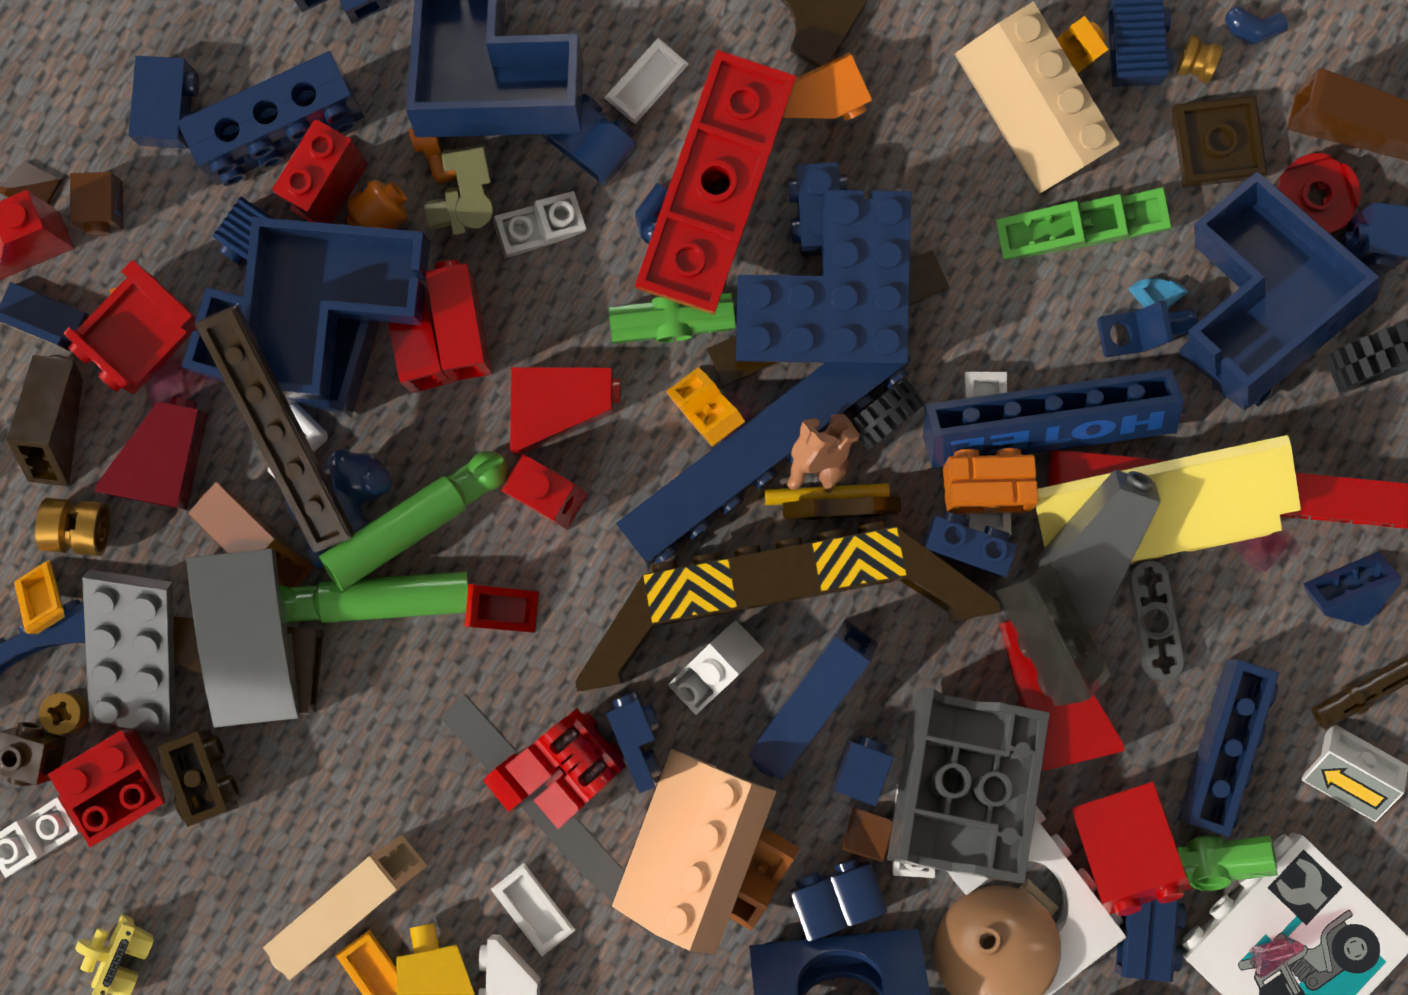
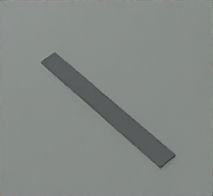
M465 694L440 716L489 772L493 771L514 753L519 755ZM545 784L541 785L519 805L576 869L610 901L614 902L625 871L575 816L559 829L556 828L534 802V799L548 788ZM635 922L666 951L674 945V943L655 935Z

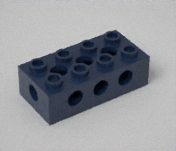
M327 51L177 121L197 166L217 186L222 183L224 186H230L244 180L247 176L246 172L259 166L262 169H266L282 162L284 159L283 155L297 149L314 120H319L343 134L354 129L358 125L357 121L365 116L344 72L332 53Z

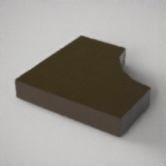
M780 0L789 8L795 21V37L790 52L817 68L832 61L867 5V0Z

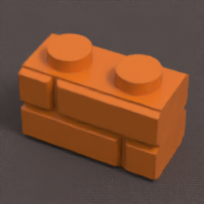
M1017 448L998 450L995 456H980L979 451L975 449H963L954 452V456L949 457L943 466L946 511L954 514L1031 512L1038 502L1037 481H1035V457L1033 455H1021V450Z

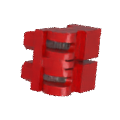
M578 708L560 720L505 766L528 795L532 794L543 784L548 787L534 799V802L557 829L571 819L626 767V764L623 762L624 755L622 750L616 743H607L597 732L598 722L589 712L581 713Z

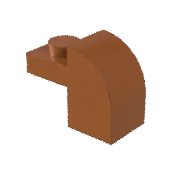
M763 827L730 919L751 931L767 909L778 883L794 861L799 850L798 846Z

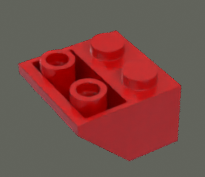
M136 729L120 730L48 774L90 848L166 803L157 765Z

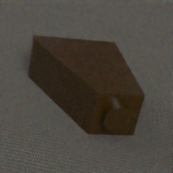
M62 355L32 356L7 436V442L28 482L69 486L83 379L75 360Z

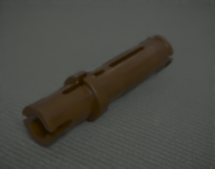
M1408 654L1355 684L1352 682L1342 686L1341 692L1311 707L1312 714L1320 727L1327 731L1354 714L1362 715L1369 711L1370 705L1407 685Z

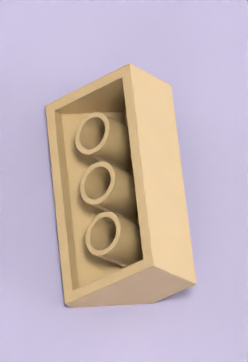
M1034 1L997 23L954 54L1039 194L1120 145Z

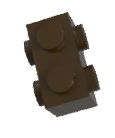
M211 730L196 731L158 746L161 755L159 761L162 772L166 779L171 782L175 793L174 803L180 818L185 820L187 827L239 808L236 799L240 798L238 785L231 774L228 776L222 763V759H225L224 747L217 735L212 736Z

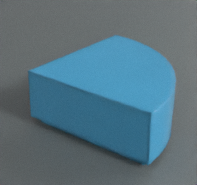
M1143 279L1128 288L1144 308L1156 302L1165 301L1167 309H1169L1188 293L1180 284L1164 279Z

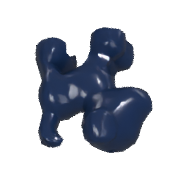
M340 449L335 451L328 460L333 480L332 489L354 532H357L371 523L362 513L361 505L377 500L381 495L390 491L392 485L389 471L384 468L383 464L373 454L353 453ZM285 499L293 520L295 521V523H298L287 500ZM307 544V550L316 569L324 568L319 556L335 545L314 553L310 545Z

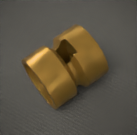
M46 497L41 502L36 517L35 538L39 550L66 553L72 547L75 554L102 556L109 542L111 514L108 504L80 501L75 506L73 501L69 499Z

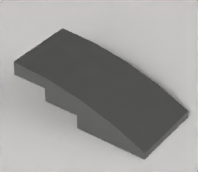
M263 549L186 558L197 647L213 726L222 727L300 718L292 634L287 632L284 592L279 591L276 550Z

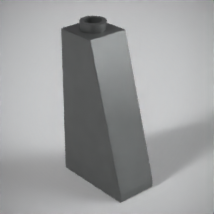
M1115 469L1020 575L1017 581L1020 604L1099 629L1161 502L1155 482L1140 472L1130 471L1128 474Z

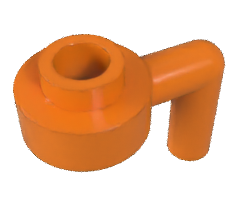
M413 128L408 129L415 152H424L434 180L439 184L456 180L455 170L446 172L444 170L442 149L438 137H415Z

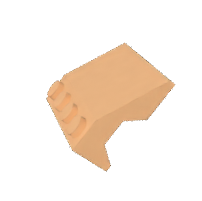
M671 748L612 907L655 935L693 952L716 955L776 791L716 768L712 764Z

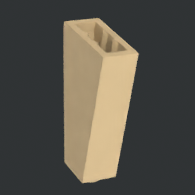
M400 834L365 859L262 948L269 955L272 965L290 981L427 867L426 863L405 837Z

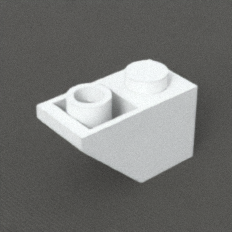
M735 620L699 653L668 686L697 715L745 670L764 649Z
M492 934L487 939V945L480 946L479 970L486 971V988H479L478 995H540L541 978L501 935Z

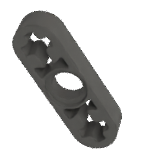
M1150 560L1140 562L1130 570L1128 585L1142 665L1146 674L1154 680H1173L1182 672L1184 658L1169 574L1166 568L1159 562ZM1144 568H1149L1150 574L1158 575L1159 582L1152 585L1153 596L1163 595L1164 603L1151 602L1143 606L1141 605L1140 598H1149L1147 586L1139 585L1138 577L1145 574ZM1151 609H1159L1166 616V626L1159 633H1153L1145 626V615ZM1170 636L1171 644H1162L1164 655L1173 658V665L1167 666V673L1163 674L1161 668H1154L1153 660L1159 658L1158 645L1149 647L1148 639L1158 640Z

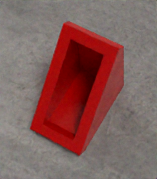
M468 584L464 627L535 633L539 592Z

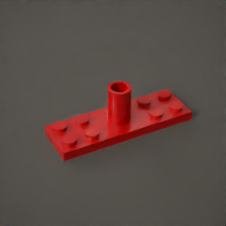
M716 50L635 283V289L712 315L716 314L796 82L795 75ZM713 185H719L726 189L724 193L719 195L710 194L705 190Z

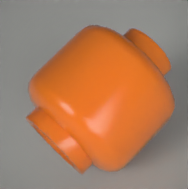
M372 180L348 200L347 210L349 214L346 216V220L351 226L397 229L408 218L407 210L404 206L408 199L395 183L390 182L386 185L378 180Z

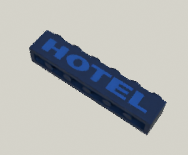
M1172 369L931 403L925 404L923 439L931 467L938 468L943 467L947 459L954 456V452L963 449L978 450L980 456H995L998 450L1017 448L1021 450V455L1166 435L1177 433L1184 399Z

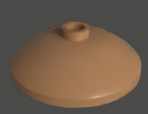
M986 886L973 890L968 895H964L946 912L936 933L934 960L938 975L951 995H1044L1053 983L1059 969L1061 939L1053 917L1035 897L1010 886ZM994 936L996 938L995 946L988 950L984 949L983 943L985 939Z

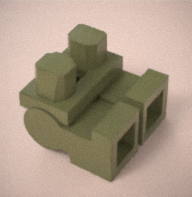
M485 143L444 150L442 153L445 172L456 171L458 185L447 187L446 197L426 200L424 208L429 230L452 226L453 235L466 233L467 227L480 228L486 225L492 216L493 198L484 185L491 182Z

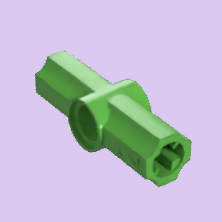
M732 293L722 294L715 315L662 297L652 299L651 303L609 307L613 344L654 339L657 342L667 343L673 342L675 337L677 341L691 339L693 335L736 330Z
M1203 836L1189 841L1185 847H1178L1190 884L1198 890L1215 891L1228 887L1231 881L1278 875L1276 855L1271 836L1225 841L1223 838L1215 836Z

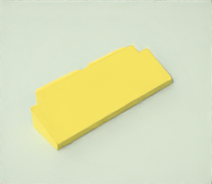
M1288 435L1122 471L1128 474L1130 471H1136L1151 478L1156 484L1161 501L1131 564L1158 559L1165 555L1182 551L1191 552L1267 536L1273 532L1282 531L1280 514L1301 510L1292 447ZM1111 473L1037 489L1038 502L1035 507L1044 548Z

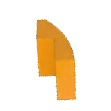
M699 367L666 391L681 412L711 446H714L745 422L739 411L721 394L715 383Z

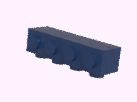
M1225 660L1177 820L1230 837L1232 829L1236 828L1241 816L1242 807L1240 802L1244 788L1249 786L1253 776L1254 765L1252 762L1256 748L1260 747L1265 736V718L1268 709L1273 705L1277 696L1278 684L1276 682L1279 675L1278 672L1241 660Z

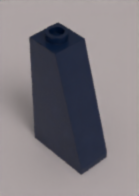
M846 619L841 623L749 751L748 756L753 759V765L764 775L769 777L775 775L782 781L871 662L878 642Z

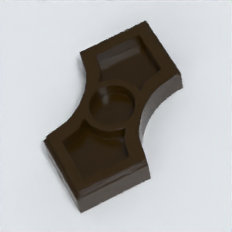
M870 496L844 499H809L783 503V517L794 520L867 518L895 515L901 512V497Z

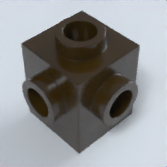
M19 722L17 727L0 731V775L6 776L7 782L18 786L39 785L51 781L48 774L59 768L62 764L66 737L45 732L42 725L33 722Z

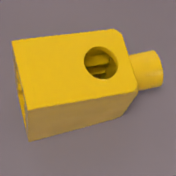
M435 923L409 928L414 953L396 957V995H475L457 945L439 948Z

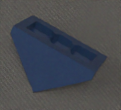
M1376 552L1303 583L1307 594L1325 616L1364 626L1371 622L1402 582L1401 576L1380 552Z

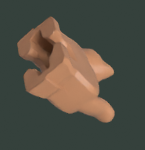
M845 414L831 415L829 426L820 433L817 432L820 423L818 419L803 420L800 436L791 451L793 463L791 475L787 481L790 489L798 490L804 483L806 473H813L821 481L825 491L830 493L836 484L845 477L849 468L847 457L850 446L860 436L853 423Z

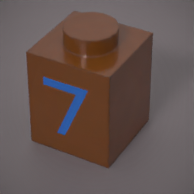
M112 172L70 173V222L84 230V234L89 236L110 235V229H123V181Z

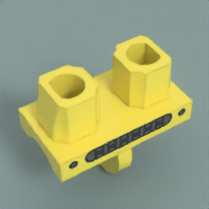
M121 914L108 946L104 944L109 932L97 928L92 941L79 939L75 947L77 952L85 956L80 967L81 970L92 973L96 962L101 961L91 983V987L94 988L92 995H107V993L112 995H131L138 978V972L119 966L125 953L145 960L152 947L153 935L136 927L134 918Z

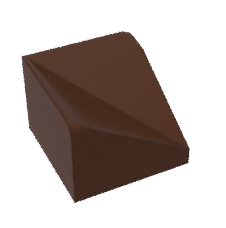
M852 807L841 844L842 850L883 862L891 837L893 819Z

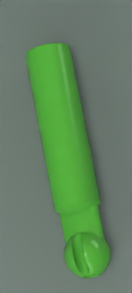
M486 450L477 453L463 467L447 477L442 476L355 532L352 538L338 543L320 555L319 559L336 586L341 591H344L464 512L466 506L489 491L500 488L506 482L509 475L506 460L501 454L494 451Z
M467 571L363 578L344 591H341L333 581H320L318 585L287 587L279 585V591L284 592L287 624L290 622L320 620L322 623L466 613L469 583Z

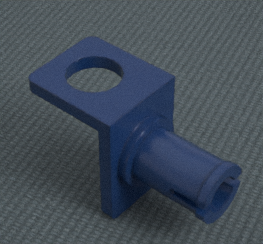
M1165 301L1156 302L1136 312L1106 315L1097 319L1105 357L1150 351L1172 342L1175 336H1188V330L1198 323L1197 315L1192 309L1168 313ZM1116 323L1125 326L1128 330L1129 340L1125 346L1115 344L1110 336V330Z

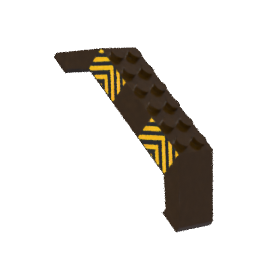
M885 521L861 525L857 529L858 534L844 536L843 529L822 532L816 536L817 542L803 544L801 537L776 541V549L761 552L760 545L734 549L735 557L719 560L718 553L693 557L694 565L678 567L676 560L651 565V573L642 575L575 680L576 689L578 692L622 684L623 670L656 626L896 581L902 582L947 611L949 622L1000 613L999 601L898 527L886 529Z

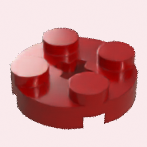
M1324 153L1307 154L1293 161L1278 177L1275 186L1331 235L1346 226L1352 219L1351 217L1354 215L1361 199L1360 184L1356 174L1347 164H1340L1337 160L1331 159V155ZM1315 185L1318 191L1325 190L1327 197L1321 200V206L1308 199L1307 194L1311 192L1310 186Z

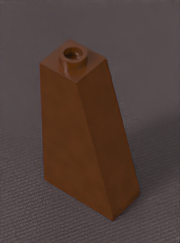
M1318 68L1296 90L1286 130L1408 161V100Z

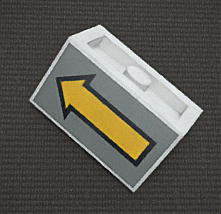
M1335 725L1325 734L1321 756L1304 773L1302 781L1377 822L1404 794L1408 765Z

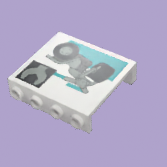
M1293 832L1289 836L1282 834L1273 842L1278 875L1239 880L1238 882L1242 886L1231 897L1225 895L1212 906L1209 912L1212 917L1202 928L1199 926L1193 927L1180 942L1183 946L1182 959L1191 964L1222 995H1370L1408 954V936L1303 835Z

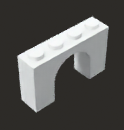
M1036 806L1028 861L1041 863L1052 871L1060 884L1063 898L1062 910L1056 922L1061 939V960L1056 977L1044 994L1052 995L1125 939L1126 936L1119 928L1124 923L1121 916H1117L1116 913L1108 914L1105 907L1093 893L1097 889L1096 883L1083 868L1076 871L1067 857L1072 852L1057 833L1052 837L1049 836L1041 825L1046 818ZM948 872L966 895L989 879Z

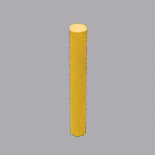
M889 483L840 485L835 486L830 493H827L823 486L800 487L798 490L790 488L765 489V505H783L785 502L809 499L890 497Z

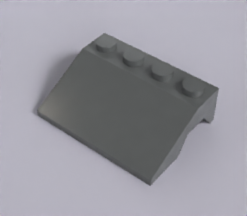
M927 687L914 692L887 860L930 869L1025 883L1049 712L1001 702H978L948 696Z

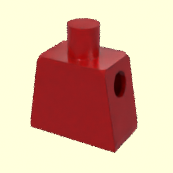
M524 454L520 456L500 490L566 530L569 529L588 496L576 484Z

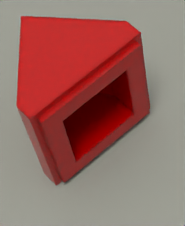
M516 753L498 765L483 779L484 783L508 812L529 796L505 767L518 756Z

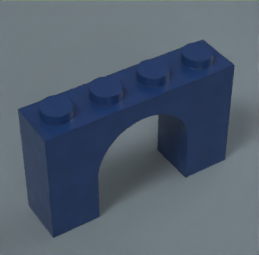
M896 929L888 932L818 938L811 941L806 939L749 945L754 995H805L816 984L839 977L863 981L873 987L879 995H930L918 929Z

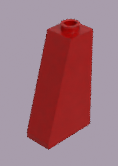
M1032 607L1007 613L1009 621L999 623L1020 707L1049 712L1041 771L1125 751L1122 740L1046 613L1034 615Z

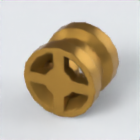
M1191 34L1183 49L1176 73L1182 76L1188 74L1195 75L1200 82L1208 84L1220 60L1223 45L1215 42L1210 45L1205 44L1201 41L1200 37Z
M77 693L51 694L44 699L40 706V723L45 730L52 734L76 733L83 729L89 721L88 703L84 697ZM58 713H60L62 722H60L61 719L59 718Z

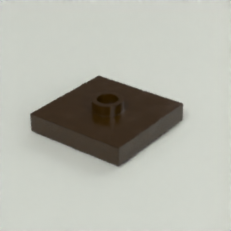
M1256 95L1176 104L1172 107L1183 188L1246 181L1256 172H1259L1264 178L1268 175Z

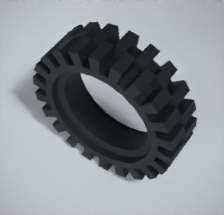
M1408 321L1397 323L1393 327L1384 328L1375 334L1362 337L1359 341L1351 342L1326 355V362L1339 393L1352 391L1362 386L1365 387L1377 381L1388 379L1391 376L1402 374L1408 370Z

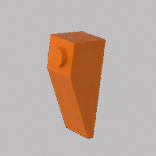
M849 52L796 78L783 118L835 119L842 115L844 120L847 121L867 111L865 104L872 101V98L851 53Z

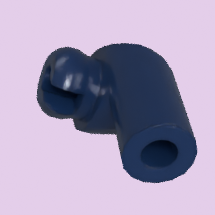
M1237 6L1231 8L1225 16V22L1228 25L1229 31L1248 44H1258L1288 30L1287 20L1280 12L1261 20L1243 7Z
M658 183L654 185L635 212L640 237L648 244L668 191Z

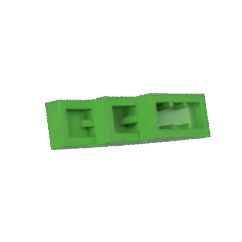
M1164 187L1123 197L1121 194L1083 203L1074 201L996 219L1004 260L1107 244L1173 230Z

